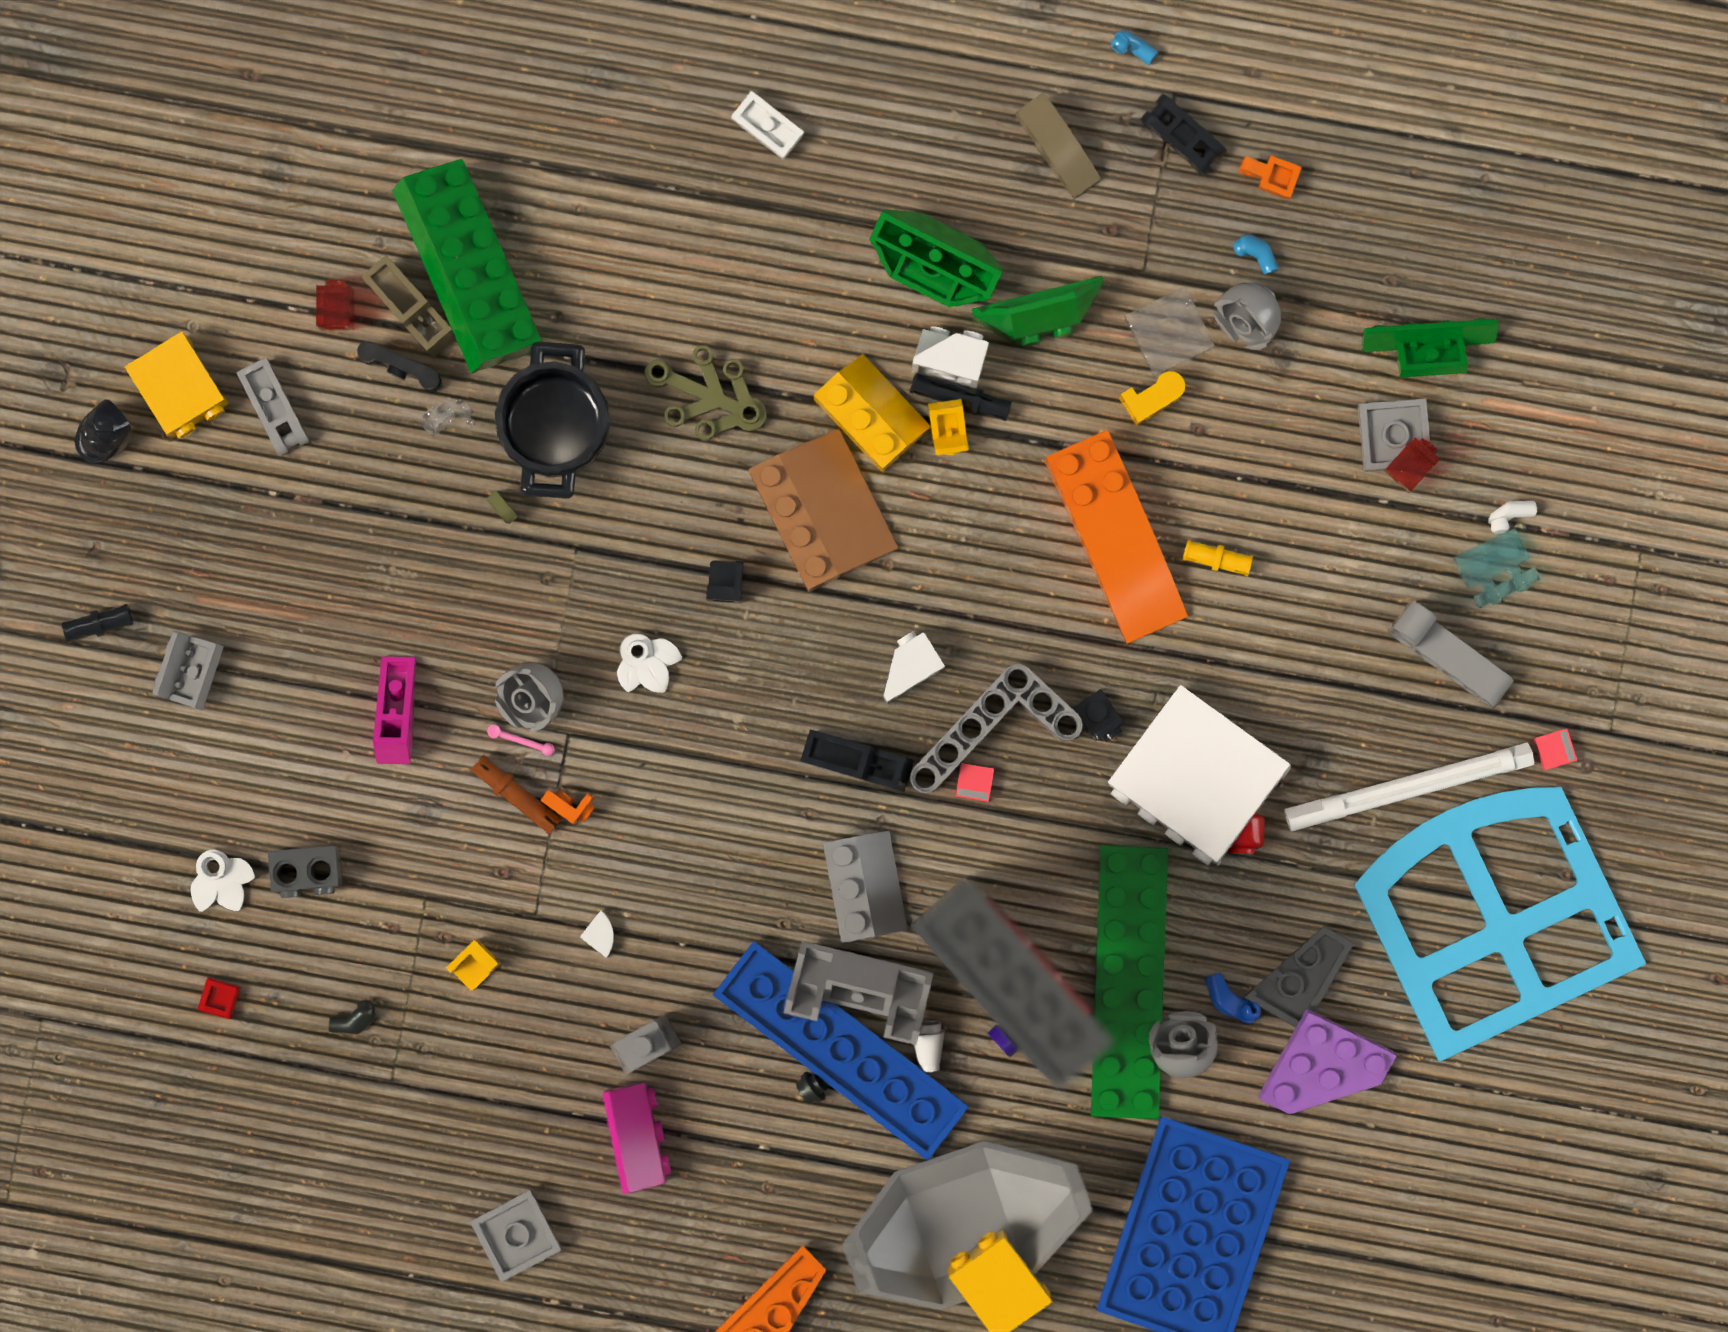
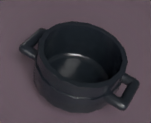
M552 342L533 343L530 366L514 374L500 392L495 409L497 437L508 457L522 467L520 489L523 495L571 498L575 491L576 473L591 465L605 447L611 425L608 402L596 381L584 373L585 348L582 345ZM544 355L571 357V365L557 361L544 362ZM535 474L548 478L562 477V484L534 483Z

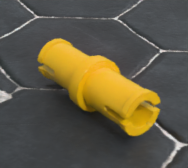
M1189 539L1183 556L1184 561L1188 560L1211 566L1213 571L1218 572V569L1243 574L1247 577L1253 559L1252 555L1249 556L1225 550L1223 545L1218 544L1217 547H1213Z

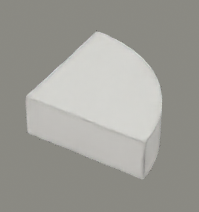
M601 910L580 938L606 958L613 947L614 932L608 916Z

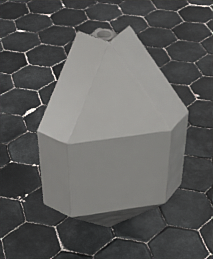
M982 1141L894 1172L843 1243L842 1248L859 1293L942 1310L966 1301L950 1280L948 1267L951 1265L950 1261L955 1255L964 1250L968 1253L977 1247V1242L982 1236L990 1231L996 1233L1003 1229L1007 1234L1009 1242L1035 1275L1091 1213L1092 1208L1076 1164Z

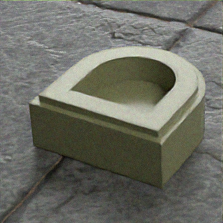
M497 491L487 497L489 504L506 524H510L518 517Z

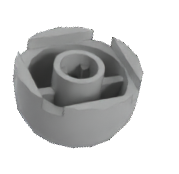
M1240 283L1229 288L1214 304V307L1217 306L1214 317L1220 328L1233 341L1237 342L1239 336L1248 342L1246 348L1261 350L1270 343L1279 330L1282 318L1280 306L1274 293L1267 287L1253 283Z
M524 662L508 669L496 681L495 688L498 686V696L495 697L496 706L501 715L516 728L523 726L531 728L528 730L530 732L538 731L551 723L561 710L564 697L563 687L558 676L549 667L540 663Z
M1191 1011L1169 1014V1020L1161 1024L1158 1020L1149 1032L1150 1050L1157 1066L1168 1075L1177 1078H1192L1205 1072L1210 1068L1217 1055V1033L1214 1024L1208 1023L1206 1016L1201 1013Z

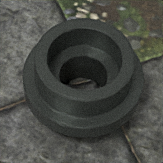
M807 1071L801 1074V1079L796 1082V1086L803 1099L810 1105L815 1102L821 1103L824 1101V1092L827 1090L824 1081L816 1074L812 1075Z

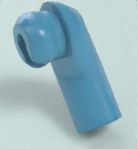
M1120 30L1115 33V38L1111 41V47L1115 52L1122 54L1128 50L1148 65L1154 61L1159 51L1143 39L1127 30Z
M1245 234L1234 242L1233 248L1238 256L1242 257L1248 254L1257 258L1263 275H1268L1279 269L1272 250L1266 241L1253 235Z

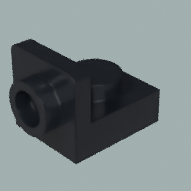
M1101 689L1072 708L1080 716L1083 725L1094 741L1102 737L1106 743L1122 732L1119 725L1125 721L1118 715Z

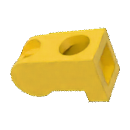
M1168 371L1161 374L1154 385L1138 395L1131 387L1120 394L1119 399L1135 425L1138 426L1178 401L1185 390V382L1180 374Z

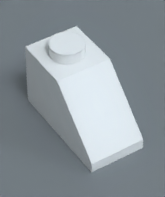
M915 631L897 641L900 647L894 651L884 693V699L887 703L945 668L924 632L917 636Z

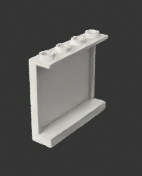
M1180 685L1110 778L1108 784L1113 788L1110 794L1122 804L1127 806L1129 802H1132L1140 808L1137 814L1154 826L1158 821L1168 830L1165 832V835L1180 846L1185 841L1195 849L1192 854L1201 862L1209 866L1212 861L1219 866L1222 857L1280 779H1284L1291 766L1280 756Z

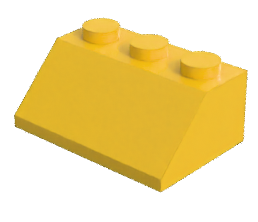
M864 354L840 370L814 394L815 402L882 473L931 428L927 421Z

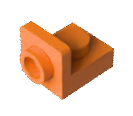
M560 789L555 794L547 790L540 800L574 825L579 820L585 823L595 809V806L591 804L595 798L589 793L586 794L576 809L572 807L575 800Z

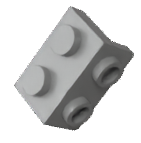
M173 631L166 646V653L160 671L155 679L153 695L203 710L224 646Z

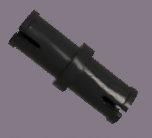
M124 604L123 606L98 612V610L90 611L88 616L67 622L64 621L61 625L67 643H71V641L92 635L101 637L105 635L106 631L133 625V619L128 604Z

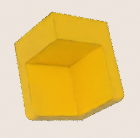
M475 939L446 969L450 973H454L470 990H475L501 962L478 939Z

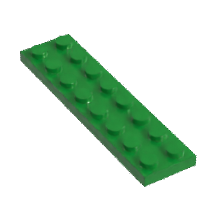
M1100 845L1094 1021L1109 1036L1113 1043L1092 1061L1091 1117L1159 1119L1161 1069L1157 1066L1151 1054L1149 1032L1158 1020L1160 1024L1162 1023L1168 848Z

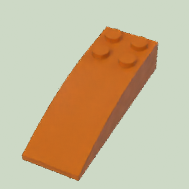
M1108 429L1046 456L1044 462L1126 644L1187 618V612L1165 558Z

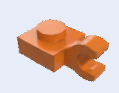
M1271 155L1266 164L1245 156L1238 173L1261 179L1257 189L1289 200L1302 167Z

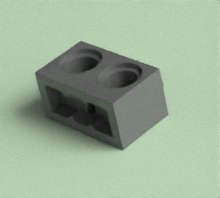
M338 845L268 851L271 892H280L281 898L301 897V890L314 889V895L335 893L334 887L343 886L340 846ZM320 861H326L331 868V873L325 880H319L314 872L315 866ZM287 864L293 865L297 870L296 879L289 884L284 882L281 877V870Z

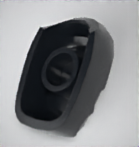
M105 399L93 408L80 422L75 436V449L85 461L91 463L106 461L126 449L131 436V426L115 404Z

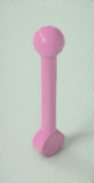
M491 725L487 729V733L491 738L502 737L540 750L545 756H551L555 752V748L551 743L541 744L502 731L497 725Z

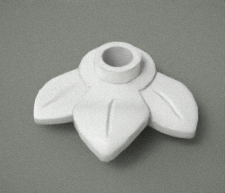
M640 633L630 634L623 639L620 645V655L623 660L617 669L618 681L627 692L634 690L641 683L650 691L664 693L669 684L667 666L679 662L682 659L681 653L675 645L664 638L650 640L647 636ZM641 645L643 647V652L640 656L632 655L631 650L633 646Z
M208 850L202 853L196 863L198 876L191 884L193 903L200 912L205 911L215 901L227 909L239 911L245 898L242 884L255 879L252 867L241 858H228L226 854L219 850ZM212 860H216L220 865L216 873H212L208 869V865Z

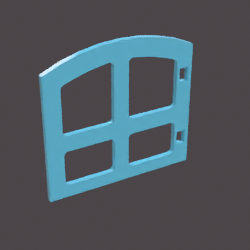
M1562 787L1527 788L1500 792L1471 800L1444 811L1417 826L1396 841L1369 866L1354 884L1438 1062L1646 964ZM1545 817L1573 871L1576 883L1574 886L1520 912L1510 914L1506 910L1472 839V832L1474 829L1499 822ZM1567 822L1577 842H1572L1568 845L1559 830V827ZM1445 844L1449 846L1485 921V926L1482 930L1420 958L1416 955L1388 897V890L1416 863L1439 846ZM1585 909L1591 910L1611 950V956L1552 986L1545 987L1523 945L1524 939ZM1614 916L1623 936L1612 940L1604 922ZM1498 952L1502 956L1515 983L1520 999L1516 1003L1459 1030H1453L1432 989V983L1483 957Z

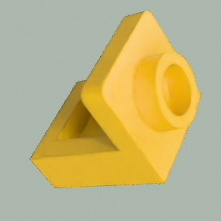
M957 399L928 404L936 455H955L959 452L968 451L969 446L962 400Z

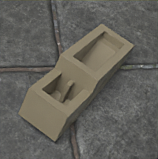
M1044 92L1016 111L1015 117L1034 141L1036 149L1073 199L1101 180L1083 148Z
M387 255L361 276L432 358L436 357L456 339L452 328Z

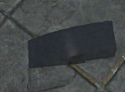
M811 729L809 730L800 760L803 763L904 793L914 760Z

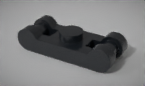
M1162 94L1155 101L1157 105L1151 112L1146 111L1140 118L1141 122L1190 163L1199 174L1205 176L1211 170V163L1216 158L1220 159L1227 152L1226 148L1165 94ZM1166 114L1174 118L1168 127L1161 122V119ZM1199 142L1207 148L1201 156L1193 150Z
M369 341L362 342L358 346L357 354L365 364L370 366L378 363L388 367L387 373L402 380H405L407 376L417 379L421 386L431 393L440 390L442 379L435 370Z

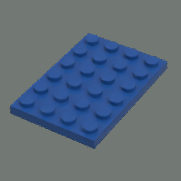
M1160 1116L1096 1311L1157 1332H1234L1290 1160Z

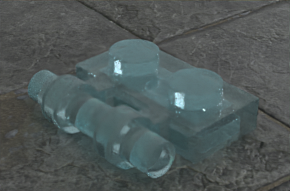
M1515 528L1453 558L1467 588L1477 583L1481 584L1484 592L1473 597L1479 609L1490 603L1494 606L1502 602V597L1517 590L1521 593L1530 588L1529 584L1540 580V576L1534 567L1522 572L1518 565L1530 557ZM1507 569L1511 579L1495 585L1491 577Z

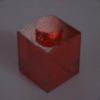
M326 280L325 285H316V326L320 330H354V290L350 285H346V281Z

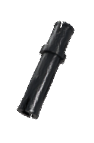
M917 372L914 375L910 388V393L922 395L941 402L961 399L963 408L970 410V414L977 415V413H981L1003 421L1007 420L1012 403L1011 400L983 393V389L977 388V390L964 388Z

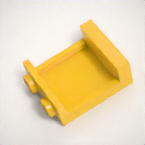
M182 331L125 366V369L154 416L170 438L177 436L178 439H182L196 430L194 425L205 418L207 421L214 420L225 412L223 407L229 404L194 350V345L189 337Z
M1003 1229L996 1233L994 1231L988 1232L979 1239L977 1247L968 1253L966 1250L958 1253L950 1261L951 1265L948 1267L950 1280L989 1332H1010L1052 1303L1050 1291L1043 1282L1040 1283L1009 1242L1007 1234Z

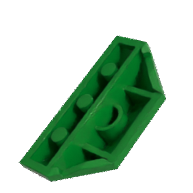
M883 209L869 238L890 278L947 307L989 300L1004 271L981 242L920 212Z
M1103 276L972 308L971 316L973 321L1013 344L1021 342L1022 347L1042 342V336L1054 334V338L1066 337L1074 334L1073 329L1079 327L1103 286Z

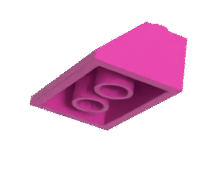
M647 1081L605 1090L602 1095L622 1193L628 1194L665 1184L667 1182L666 1175L671 1174V1167L668 1155H661L659 1142L665 1140L661 1121L655 1122L652 1108L658 1107L654 1087L648 1088Z

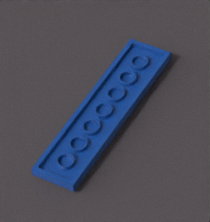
M753 941L713 993V996L926 1160H929L969 1106L837 1004L822 1001L817 1021L784 1013L794 971L757 942Z

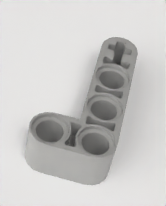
M1415 601L1409 602L1391 625L1388 632L1478 700L1491 708H1495L1514 680L1499 667L1437 623V617L1428 609Z

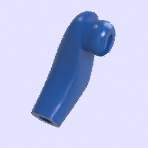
M1221 972L1205 977L1211 1001L1219 1012L1246 1024L1253 1023L1258 1019L1261 1014L1260 1006L1255 1002L1235 995L1227 986Z

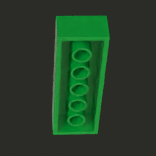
M463 158L404 176L393 188V195L471 374L530 354L533 343L542 342Z

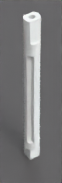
M1528 742L1487 755L1284 809L1285 818L1292 832L1492 775L1534 765L1533 752Z

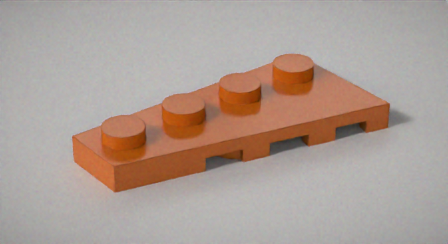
M802 1245L715 1332H789L827 1268Z

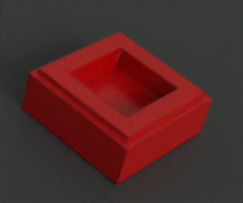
M207 977L197 1010L229 1020L232 1019L241 986Z

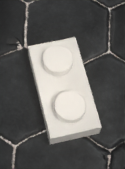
M753 91L748 94L731 116L735 123L783 160L804 135V131Z

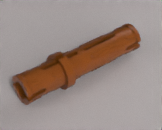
M482 755L479 762H476L470 771L494 789L492 793L496 796L499 794L549 835L562 818L513 780L514 775L510 772L506 774L486 758L487 756Z

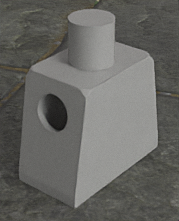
M664 1014L609 1046L623 1072L627 1075L682 1043L668 1017Z

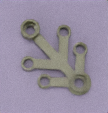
M706 345L697 346L692 356L694 362L700 366L707 387L672 372L670 365L664 360L655 359L646 366L645 376L652 386L659 388L668 384L701 399L683 407L671 406L667 408L664 418L671 427H679L685 420L718 408L731 414L713 422L709 420L699 421L695 426V433L700 440L709 441L715 434L737 426L745 431H755L765 423L767 416L766 408L760 400L750 397L742 376L743 366L736 359L726 361L723 366V372L725 377L732 381L738 401L724 395L712 363L713 353ZM701 350L709 353V358L704 362L696 358L697 353ZM731 364H736L740 368L739 373L734 376L729 375L727 367ZM659 366L665 370L661 378H655L652 375V370L655 367ZM747 408H753L756 411L755 418L747 420L743 416L744 411ZM670 412H680L681 419L678 422H671L668 418ZM706 424L712 428L710 435L702 436L699 434V428L702 425Z

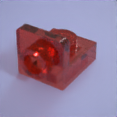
M1414 437L1384 471L1410 493L1431 468L1438 463L1440 458L1435 455L1438 451L1426 439L1422 438L1419 441Z

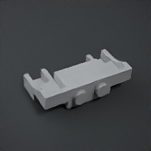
M802 941L784 1013L817 1021L822 1001L888 1016L883 1037L917 1045L934 973Z

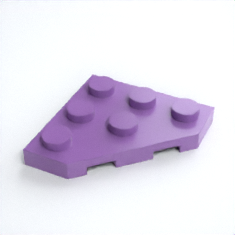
M1306 1008L1258 1097L1261 1101L1288 1114L1302 1111L1381 1085L1397 1055L1394 1051Z

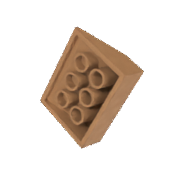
M840 429L782 452L748 469L808 593L899 549Z

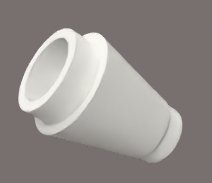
M922 1021L917 1045H914L919 1068L924 1072L940 1070L945 1030L941 1029V1022Z

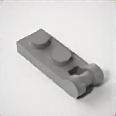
M267 357L236 372L279 456L288 453V448L298 443L302 446L310 442ZM289 424L292 432L281 437L278 428Z

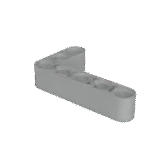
M1022 664L1011 665L914 767L910 775L911 786L914 790L923 794L936 790L1017 702L1060 741L1068 742L1078 737L1082 731V720L1067 703L1028 667ZM1013 671L1024 673L1027 679L1025 687L1021 689L1012 688L1008 683V675ZM1037 694L1047 695L1051 699V708L1047 712L1037 711L1032 703L1034 696ZM992 695L999 696L1004 703L1003 710L997 714L988 712L985 708L986 698ZM1070 717L1074 720L1076 730L1072 735H1063L1059 732L1057 724L1060 718ZM967 720H975L981 727L980 735L973 739L967 738L962 733V724ZM950 744L957 749L958 757L954 762L945 763L939 758V749L943 745ZM929 769L933 772L935 782L932 786L922 788L916 783L915 776L919 770Z

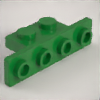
M1477 318L1470 321L1453 322L1446 320L1427 324L1377 325L1364 329L1362 351L1379 352L1395 350L1400 378L1467 373L1468 369L1465 346L1495 343L1499 324L1497 319Z

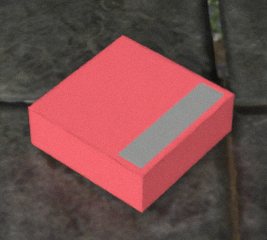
M1567 728L1533 738L1543 771L1577 761Z
M961 763L955 797L989 802L994 769Z

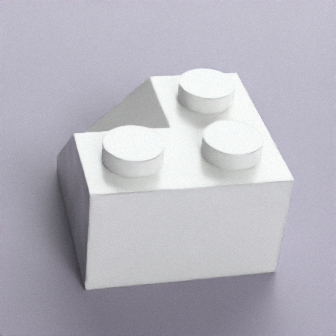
M931 326L930 331L923 329L912 362V372L976 390L989 342L983 341L984 336L964 330L963 335L955 333L949 336L950 331Z

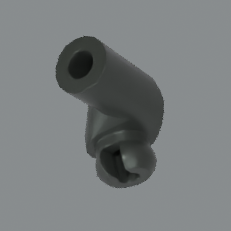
M369 1000L360 1001L357 1004V1009L349 1017L330 1016L329 1032L359 1034L363 1032L375 1019L374 1003Z

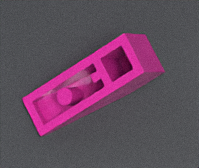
M381 656L373 747L377 764H411L414 729L415 657Z

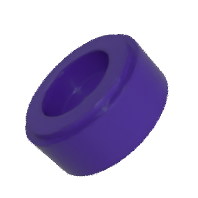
M995 1025L987 1032L1009 1058L1018 1051L1019 1047L999 1025Z

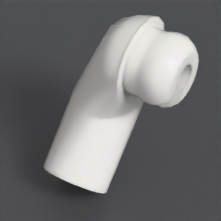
M1507 501L1490 514L1488 523L1491 524V531L1494 534H1503L1510 528L1509 520L1518 517H1535L1537 505L1535 501Z

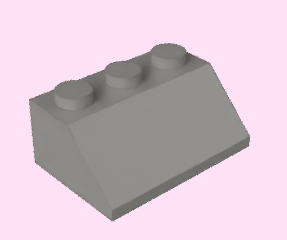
M884 831L823 842L841 943L907 931L908 927L890 832Z

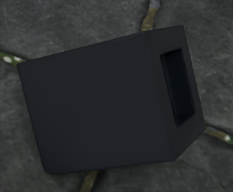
M743 561L710 562L707 601L741 604Z

